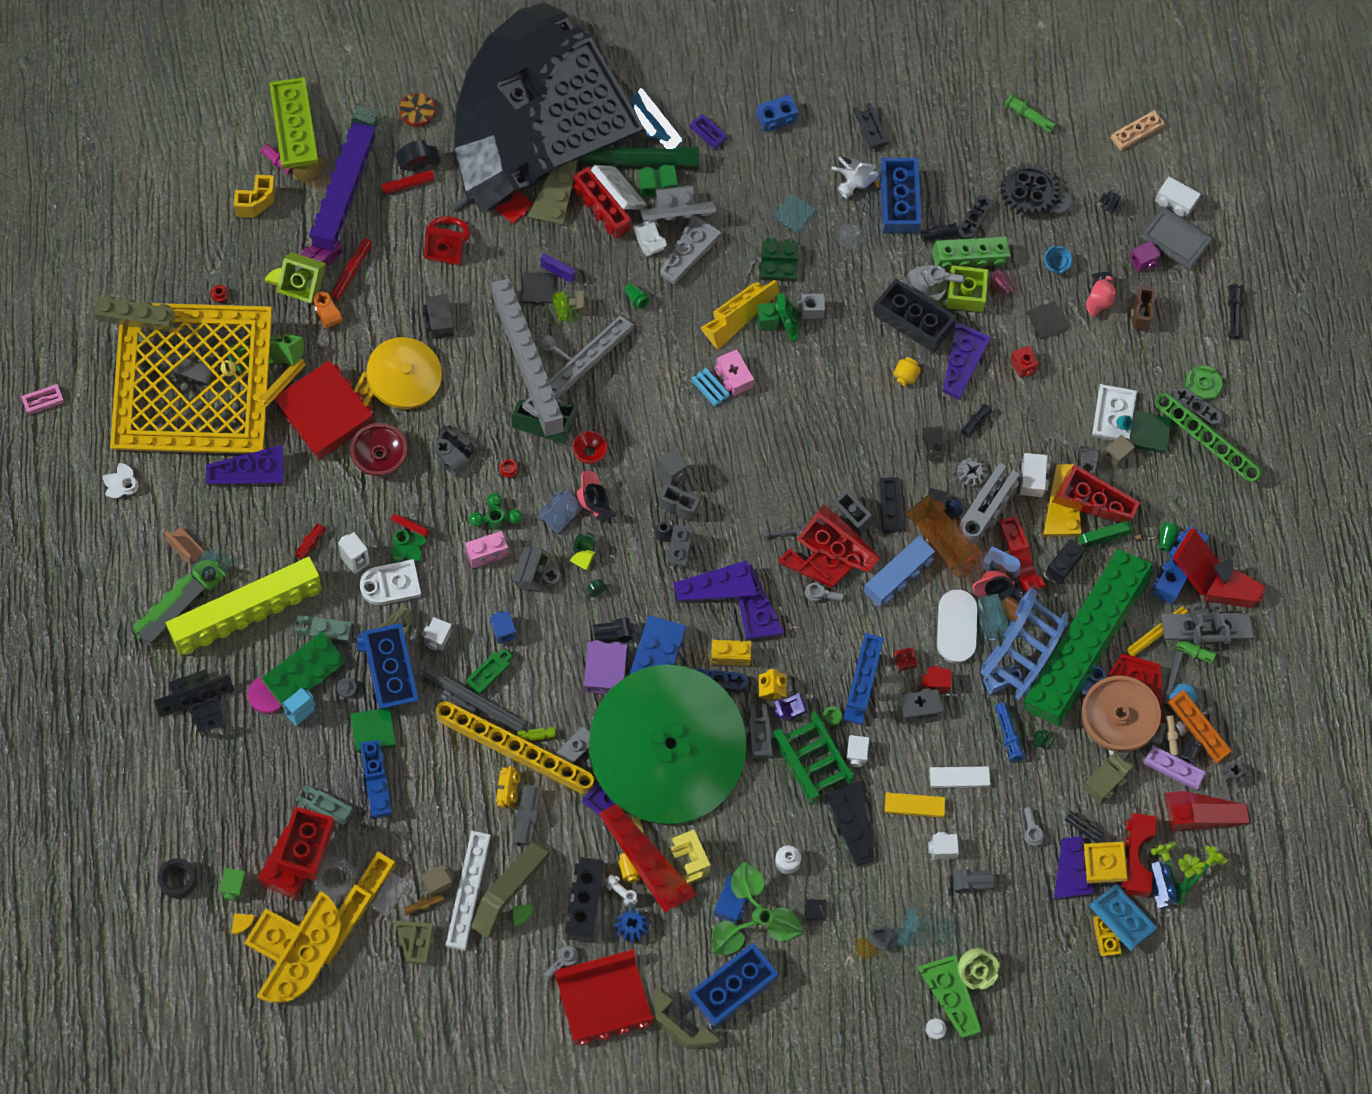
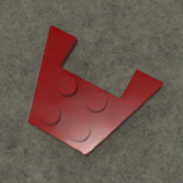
M791 548L778 559L780 565L830 588H833L854 568L847 565L844 561L836 558L835 560L831 559L828 555L820 552H814L804 561Z
M1122 653L1106 678L1127 676L1147 685L1157 697L1161 710L1160 723H1164L1160 664Z

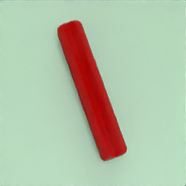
M433 170L425 171L382 184V190L384 194L392 193L435 180Z

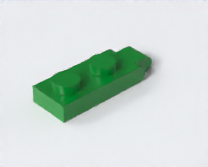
M503 648L500 652L495 651L466 679V683L481 695L511 665L509 661L514 655L506 648Z

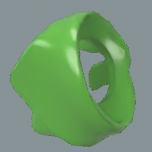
M209 559L200 561L192 570V577L203 585L206 591L217 586L222 580V575L226 577V573L222 570L221 565L217 561L213 562ZM212 566L216 570V577L214 580L207 582L202 578V571L205 567Z

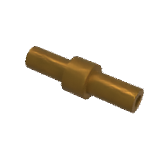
M441 893L427 899L424 897L418 899V902L403 907L406 915L420 909L424 911L429 909V906L444 901Z

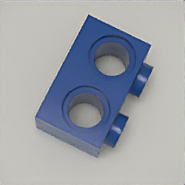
M791 95L758 104L756 116L763 132L773 131L778 127L789 126L797 122L798 110Z

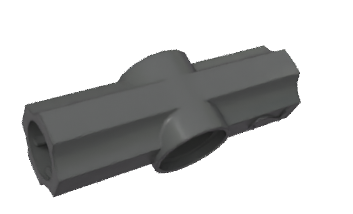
M528 785L523 787L521 804L518 806L516 815L517 826L513 842L518 847L526 848L532 841L533 830L536 827L538 818L537 807L541 791L536 786Z

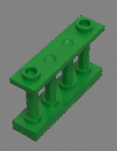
M815 711L811 713L810 723L788 734L783 733L781 728L773 733L774 742L810 805L818 801L819 791L842 779H845L847 784L850 785L854 776L852 768L849 765L846 766L824 728L825 722L823 718L818 716ZM814 729L817 730L821 739L799 750L792 749L790 746L792 740ZM826 746L830 756L808 767H802L799 761L801 757ZM833 762L836 763L840 770L839 773L817 784L811 782L809 779L810 774Z

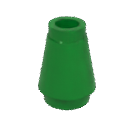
M633 283L625 286L624 291L634 307L643 309L649 304L650 299L646 292Z
M1165 522L1161 526L1159 543L1161 551L1170 552L1179 534V526L1176 524Z

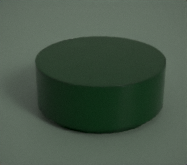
M602 579L594 580L588 585L586 591L591 597H596L606 589V584Z

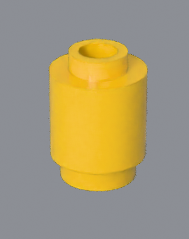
M621 854L619 856V865L623 880L628 881V883L639 881L640 875L626 854Z

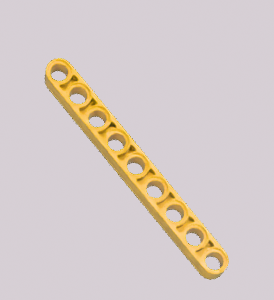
M442 702L437 706V719L441 724L581 794H588L594 787V777L588 771L450 702ZM444 710L451 712L448 716L441 715V712ZM461 719H466L468 721L464 725L458 723V721ZM477 728L485 729V731L480 734L475 732ZM499 736L503 739L500 742H494L493 738ZM513 745H518L520 749L517 751H513L510 749V747ZM530 754H536L538 757L534 760H531L527 756ZM549 762L555 764V766L550 769L545 767L546 763ZM565 771H570L573 775L564 777L562 774ZM582 780H588L590 784L588 786H582L580 782Z

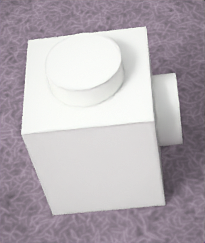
M433 617L430 626L425 627L422 635L426 646L435 651L437 649L443 651L452 633V625Z
M938 832L932 836L931 842H928V852L932 854V860L957 858L959 854L957 834Z

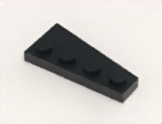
M861 781L825 794L824 798L855 867L874 861L875 856Z

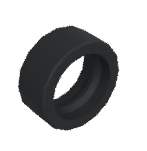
M174 858L166 861L159 868L157 881L166 896L180 899L190 895L195 889L197 875L191 863L185 859ZM180 867L188 872L189 881L185 887L174 890L167 886L165 877L171 869Z

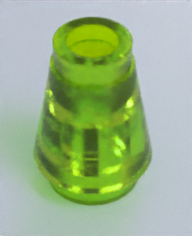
M567 292L554 293L551 301L558 320L569 319V296H567Z

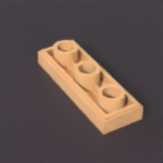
M1154 110L1111 134L1110 138L1121 151L1161 129L1165 123Z

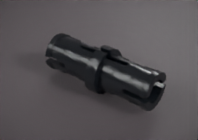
M956 223L943 226L936 225L935 228L920 230V237L923 238L922 242L937 238L940 240L945 236L958 234Z
M983 404L976 414L971 415L970 421L961 429L963 436L970 438L978 427L980 428L984 425L985 419L993 412L989 405Z
M1072 810L1064 820L1078 829L1081 835L1085 834L1096 843L1104 835V832L1091 825L1089 820L1085 821Z

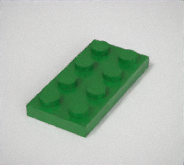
M322 631L266 673L260 680L284 709L282 703L300 688L304 691L306 689L311 690L345 664L346 661Z

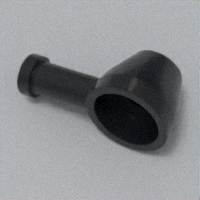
M663 521L656 525L654 535L658 541L667 542L672 538L673 528L669 523Z

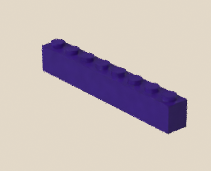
M353 123L352 128L348 129L347 142L343 143L342 155L336 161V171L333 170L331 174L332 182L326 187V198L322 199L320 204L321 211L315 217V227H312L310 230L309 238H312V246L334 251L375 141V127Z

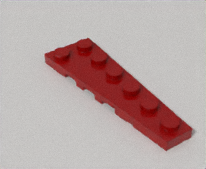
M617 804L601 811L599 816L664 913L679 907L697 896L692 887Z

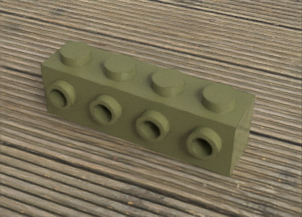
M109 295L97 297L94 316L101 322L171 333L176 316L173 308L166 304L156 306L147 301L137 303L128 298L118 300Z

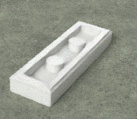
M930 767L929 769L930 788L990 787L989 767Z

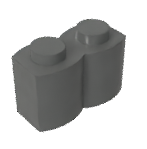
M665 485L659 496V506L667 512L677 513L679 517L685 520H694L699 510L700 500L693 494L682 493L679 488L673 485Z

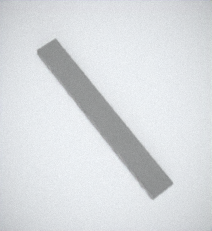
M619 316L550 378L549 383L556 400L634 329V324ZM530 397L522 404V407L537 418L538 416Z

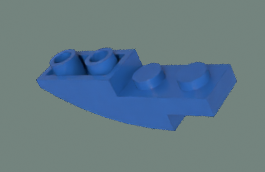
M380 740L360 743L372 819L392 816Z

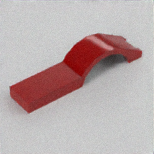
M1013 516L1000 519L998 524L1011 556L1017 558L1020 562V575L1017 577L1019 583L1026 592L1031 587L1045 588L1042 577H1038L1033 567L1030 546L1018 517Z

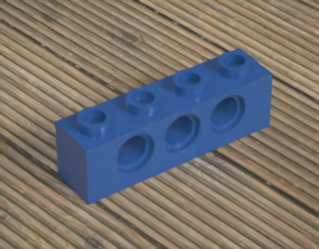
M1188 526L1185 532L1181 531L1177 539L1180 542L1177 547L1173 546L1168 555L1172 558L1169 562L1165 561L1160 570L1163 572L1161 578L1157 576L1152 585L1155 588L1153 595L1172 605L1187 579L1181 568L1175 564L1173 556L1189 530L1194 529ZM1197 530L1206 543L1209 536ZM1167 577L1173 578L1175 582L1168 581Z

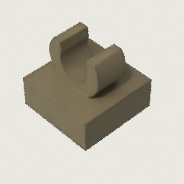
M578 291L577 298L569 299V307H572V311H579L582 316H589L590 299L584 291Z

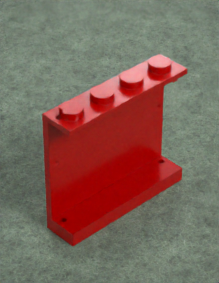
M634 949L555 970V978L574 1045L585 1046L590 1044L591 1040H607L613 1034L625 1035L630 1033L631 1029L639 1028V1030H642L653 1024L654 1018L651 1016L635 961Z

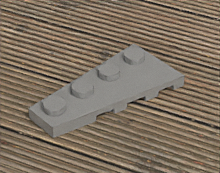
M696 215L691 217V222L684 229L680 241H677L673 253L669 255L660 270V276L675 285L722 237L721 232Z

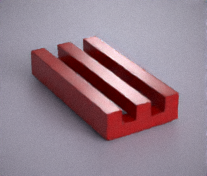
M393 514L390 519L425 537H429L431 533L430 529L398 514Z

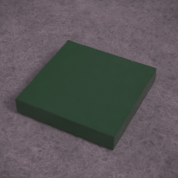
M1135 411L1130 436L1133 446L1139 449L1166 454L1172 419Z

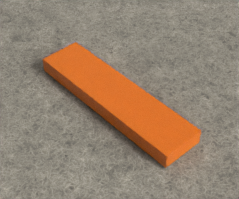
M1181 690L1168 701V704L1215 763H1219L1232 752L1184 690Z

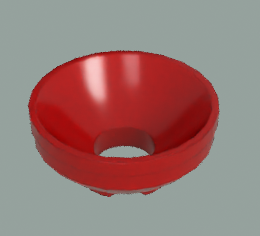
M584 431L577 435L573 441V453L582 463H598L606 454V440L598 432ZM591 447L595 450V454L587 456L584 450Z

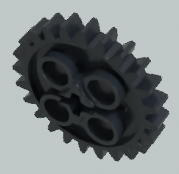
M1027 163L1025 168L1020 164L1019 169L1014 166L1013 171L1008 170L1007 176L1004 175L1001 182V199L1005 200V206L1010 205V211L1016 209V214L1023 212V217L1027 213L1030 214V217H1033V213H1036L1039 217L1041 211L1047 214V209L1052 210L1059 197L1060 187L1057 186L1058 180H1054L1055 175L1049 176L1050 170L1044 172V166L1038 169L1037 164L1030 167V164ZM1034 178L1030 200L1026 203L1030 179Z

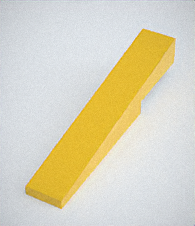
M380 852L376 853L358 884L354 885L338 911L341 920V932L334 950L326 961L328 965L397 865L395 861Z

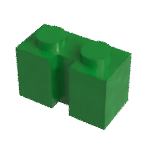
M662 165L658 170H653L650 167L638 170L641 198L656 196L657 189L678 187L674 165Z

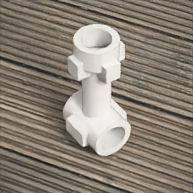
M610 875L604 882L606 888L609 891L614 889L624 898L626 906H635L638 903L636 899L637 893L632 890L627 891L618 883L620 879L617 876Z

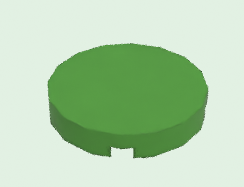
M1197 366L1189 371L1185 379V388L1204 401L1215 399L1223 387L1221 376H1219L1214 368L1209 366Z

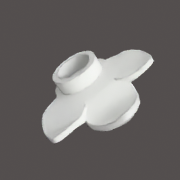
M119 463L117 473L102 476L105 485L108 487L105 495L110 498H120L124 494L132 495L138 490L139 484L133 477V470L126 464ZM127 485H132L131 488H126Z

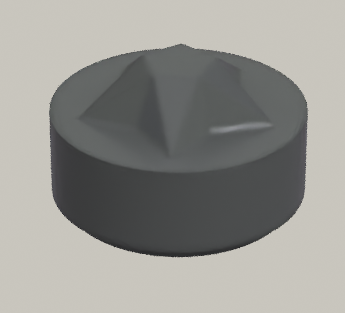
M350 678L341 679L337 684L339 696L344 699L352 698L357 692L356 683Z

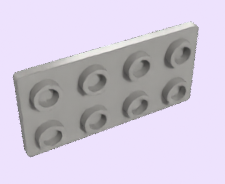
M693 186L657 189L658 208L640 210L643 220L655 222L658 221V218L673 220L676 219V216H683V218L694 217V214L709 216L712 215V212H716V207L712 202L694 203Z

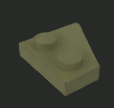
M395 920L394 924L400 937L406 961L410 964L428 965L434 925L432 923Z

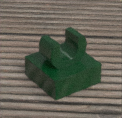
M587 532L584 536L579 533L575 539L573 551L577 553L586 550L594 552L596 541L592 539L595 535Z

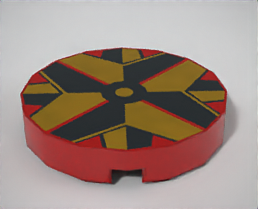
M412 93L401 100L399 115L407 125L422 127L433 120L435 105L427 95Z

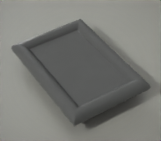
M1163 206L1139 235L1140 239L1146 243L1152 241L1159 251L1189 270L1192 269L1214 240V238Z

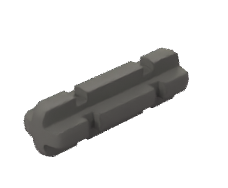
M447 689L442 692L440 697L443 701L450 702L475 714L476 708L474 706L468 705V702L455 694L453 695Z

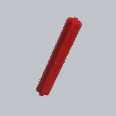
M363 238L331 292L333 299L340 300L372 246L370 239Z

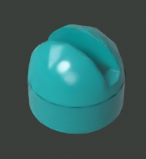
M1122 415L1117 418L1116 424L1119 429L1128 431L1131 429L1133 421L1130 416Z

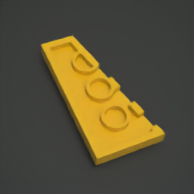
M1057 464L1055 467L1043 537H1079L1082 534L1079 510L1052 503L1067 471L1075 464Z

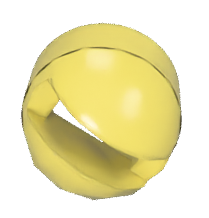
M226 360L221 364V371L225 376H232L236 373V365L233 361ZM226 364H229L231 371L227 372Z

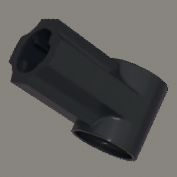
M618 618L610 623L593 624L595 640L627 642L633 638L629 618Z

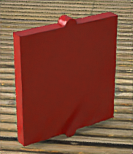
M517 191L510 201L494 209L511 224H514L521 217H525V214L532 208L533 203Z

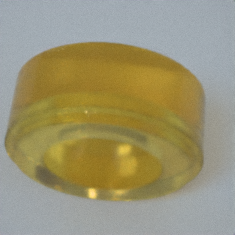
M867 937L858 939L855 944V953L860 958L866 959L874 954L875 946L867 940Z

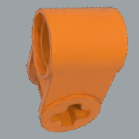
M323 291L316 293L313 299L315 310L324 328L328 329L343 322L341 314L329 294Z

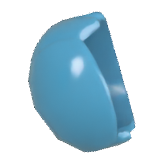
M1052 246L1045 252V266L1052 273H1065L1072 265L1073 258L1071 252L1063 246Z

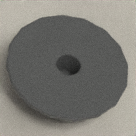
M1059 190L1056 205H1053L1050 211L1061 213L1068 210L1072 203L1071 196L1067 192Z

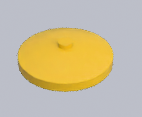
M397 337L384 341L375 348L367 364L366 377L371 391L381 402L396 409L408 410L425 405L435 396L441 383L442 369L436 354L426 344L412 338Z

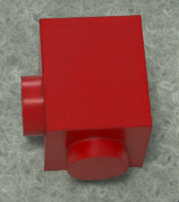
M1030 346L1012 352L1010 361L1019 378L1024 376L1030 377L1036 373L1039 363Z
M941 666L927 668L926 674L922 675V686H925V689L938 690V693L949 694L951 688V669L942 668Z

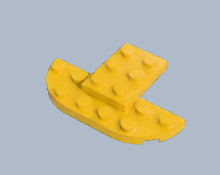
M322 891L319 892L299 927L265 908L244 943L246 946L277 962L256 996L258 999L270 1003H284L300 997L312 986L334 950L341 932L340 915L333 901Z

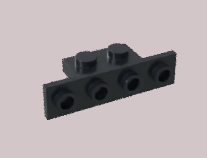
M205 669L168 682L172 694L153 701L159 717L187 708L189 705L204 702L209 698L218 697L235 690L229 674L210 680Z

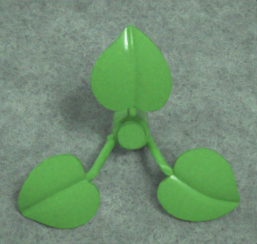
M743 862L735 870L731 881V888L737 898L743 899L748 896V899L756 906L757 909L754 910L752 915L753 921L740 925L737 928L730 921L718 923L712 932V951L715 954L728 955L739 950L745 940L744 935L739 930L756 924L768 925L767 931L770 937L780 942L787 941L803 933L800 921L789 909L778 907L771 911L762 908L752 898V896L761 893L764 887V879L761 873L748 862Z

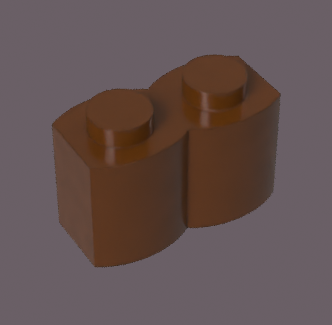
M1141 286L1134 301L1135 312L1132 317L1134 329L1147 331L1154 315L1153 304L1156 298L1154 288Z

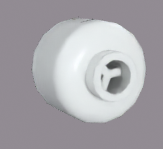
M787 845L781 847L775 857L777 869L785 874L794 873L800 867L801 853L794 846Z

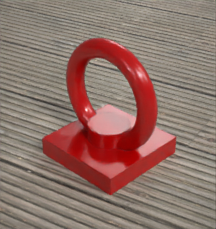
M442 216L432 220L425 230L424 259L460 265L462 261V246L471 235L468 224L452 216ZM446 223L459 226L463 232L437 228V226Z

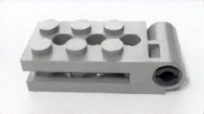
M1002 463L998 464L960 522L957 536L959 537L958 543L961 549L965 551L974 550L979 539L983 538L988 528L995 526L998 515L1004 512L1009 498L1012 499L1017 491L1016 488L1020 483L1017 481L1019 473L1013 470L1004 483L1003 480L1007 475L1004 473L1006 466ZM986 505L989 506L985 513H982L984 507Z

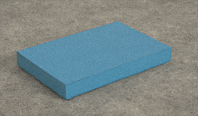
M1117 884L1089 905L1130 951L1158 929Z

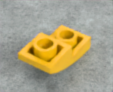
M1094 916L1093 922L1100 955L1121 954L1119 938L1099 916Z

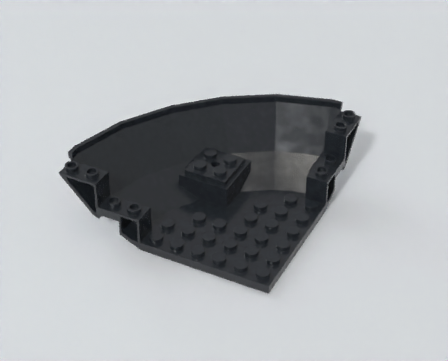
M544 2L529 8L519 9L486 38L466 71L455 108L454 154L464 194L468 201H472L474 198L477 207L482 213L510 201L517 191L547 179L553 169L644 130L642 123L592 38L580 26L573 28L565 11ZM514 93H519L520 97H516Z

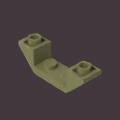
M657 987L654 989L655 1022L660 1028L687 1050L714 1048L718 1045V1035L709 1028L707 1030L703 1026L696 1036L691 1038L692 1034L686 1028H679L675 1024L676 1021L668 1014L665 1016L664 1013L672 1004L671 995L664 989L661 991Z

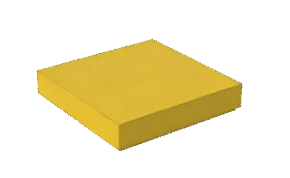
M1124 842L1084 844L1087 883L1127 881Z

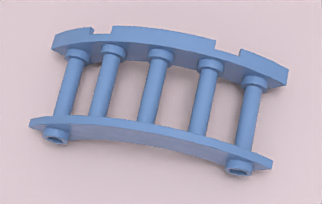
M1032 587L1020 600L1015 613L1018 618L1016 622L1012 621L1003 635L1006 637L1002 642L1003 644L1001 647L998 645L995 647L981 667V674L988 677L991 672L996 673L1017 688L1015 698L1018 700L1022 695L1026 696L1031 689L1030 684L1048 660L1063 630L1069 624V621H1067L1069 613L1065 611L1061 617H1058L1037 602L1036 596L1038 591ZM1034 608L1055 623L1054 627L1052 628L1035 616L1031 609ZM1029 620L1050 635L1046 646L1024 631L1022 626L1025 621ZM1016 637H1021L1042 652L1036 664L1013 649L1011 644ZM1004 654L1011 656L1031 670L1023 682L1000 667L999 661Z

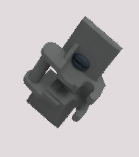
M1194 603L1190 614L1160 615L1164 640L1194 641V644H1200L1201 642H1224V644H1230L1231 639L1254 638L1249 613H1219L1221 603H1214L1211 609H1200L1201 604ZM1216 632L1218 635H1201V633Z

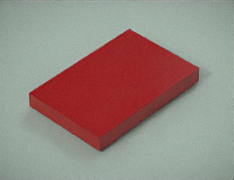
M1190 529L1173 559L1199 594L1206 595L1218 576L1213 568L1220 561L1197 530Z

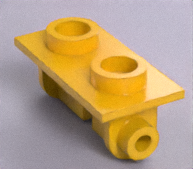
M509 765V768H502V771H500L498 786L505 788L497 790L496 803L499 808H505V805L514 810L515 803L517 802V785L520 782V775L511 765Z

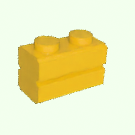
M712 640L711 665L750 667L751 641Z

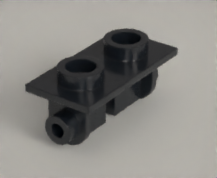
M444 425L441 428L442 433L437 438L439 440H448L467 459L479 447L451 425Z

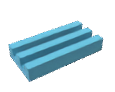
M707 368L699 372L696 377L693 376L691 378L693 384L714 407L730 396L729 392ZM699 379H701L702 382L708 387V389L711 392H713V394L718 398V400H716L708 392V390L698 381Z

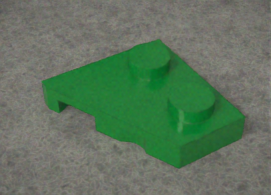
M785 293L777 294L776 310L782 319L791 342L798 341L797 308Z

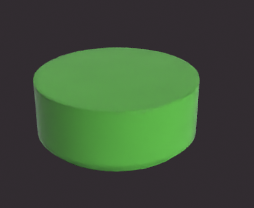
M830 706L824 710L822 718L827 726L835 727L842 721V712L839 708Z

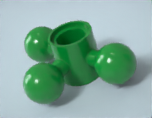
M492 493L487 498V504L491 507L487 512V516L474 512L469 517V522L473 527H480L484 522H487L488 526L493 530L501 529L505 521H509L511 524H519L523 518L522 513L517 509L504 514V511L499 507L502 504V498L497 493ZM494 516L500 517L499 520H492L491 518Z

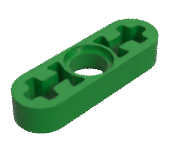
M1125 521L1084 533L1078 539L1082 547L1088 548L1126 537L1133 532L1130 522Z

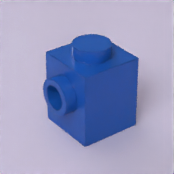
M509 611L494 613L490 617V624L497 643L501 644L516 639V630Z

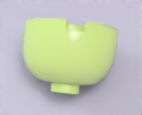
M974 948L966 951L961 956L958 963V973L964 984L970 989L980 988L982 990L988 988L997 980L1000 964L997 958L986 949Z

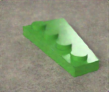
M956 955L918 966L917 969L960 1037L964 1039L982 1033L967 987L958 973Z

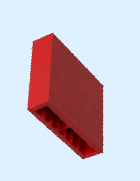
M330 360L282 391L274 399L276 406L318 461L353 438L360 429L374 423L373 410L369 405L365 406L363 404L364 400L358 391L355 393L352 390L353 385L349 379H344L337 364L333 365Z

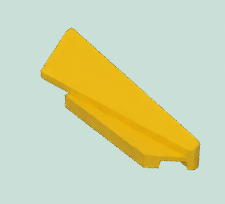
M773 280L764 286H761L760 282L753 283L713 311L714 318L716 319L702 326L701 329L716 349L719 350L757 314L758 304L769 303L779 294L777 281Z

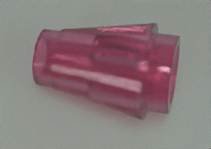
M998 268L988 277L991 280L990 283L1006 296L1014 291L1013 285L1004 270L1002 271Z

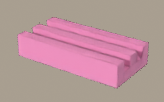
M58 384L21 396L28 415L64 403ZM53 392H57L56 394H53V395H50V396H47V397L45 396V395L51 394V393H53ZM39 398L38 400L27 403V401Z

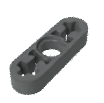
M1181 387L1176 389L1173 396L1212 428L1219 425L1222 415L1217 409L1187 388ZM1185 395V398L1179 399V396ZM1199 404L1202 410L1195 411L1192 405ZM1215 416V420H1209L1210 417Z

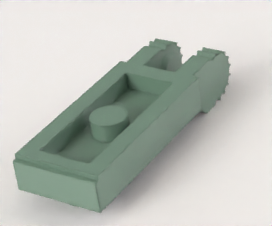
M309 616L297 617V622L311 625V629L296 627L295 633L314 638L323 631L330 641L349 643L352 622L317 617L311 618Z
M306 785L303 787L302 790L314 798L310 801L302 796H298L296 801L309 807L314 812L334 817L336 824L342 827L345 826L354 811L352 807L320 790L317 791Z

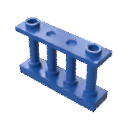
M864 634L843 718L844 721L860 725L863 723L883 637Z

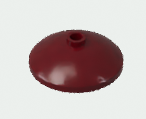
M374 423L363 427L354 435L350 445V454L354 465L360 471L370 476H386L397 471L403 465L408 451L404 435L394 426L385 423ZM379 453L383 454L381 457L376 456Z

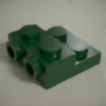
M767 238L766 241H762L760 280L797 282L799 242H795L793 239H786L784 242H781L775 238Z

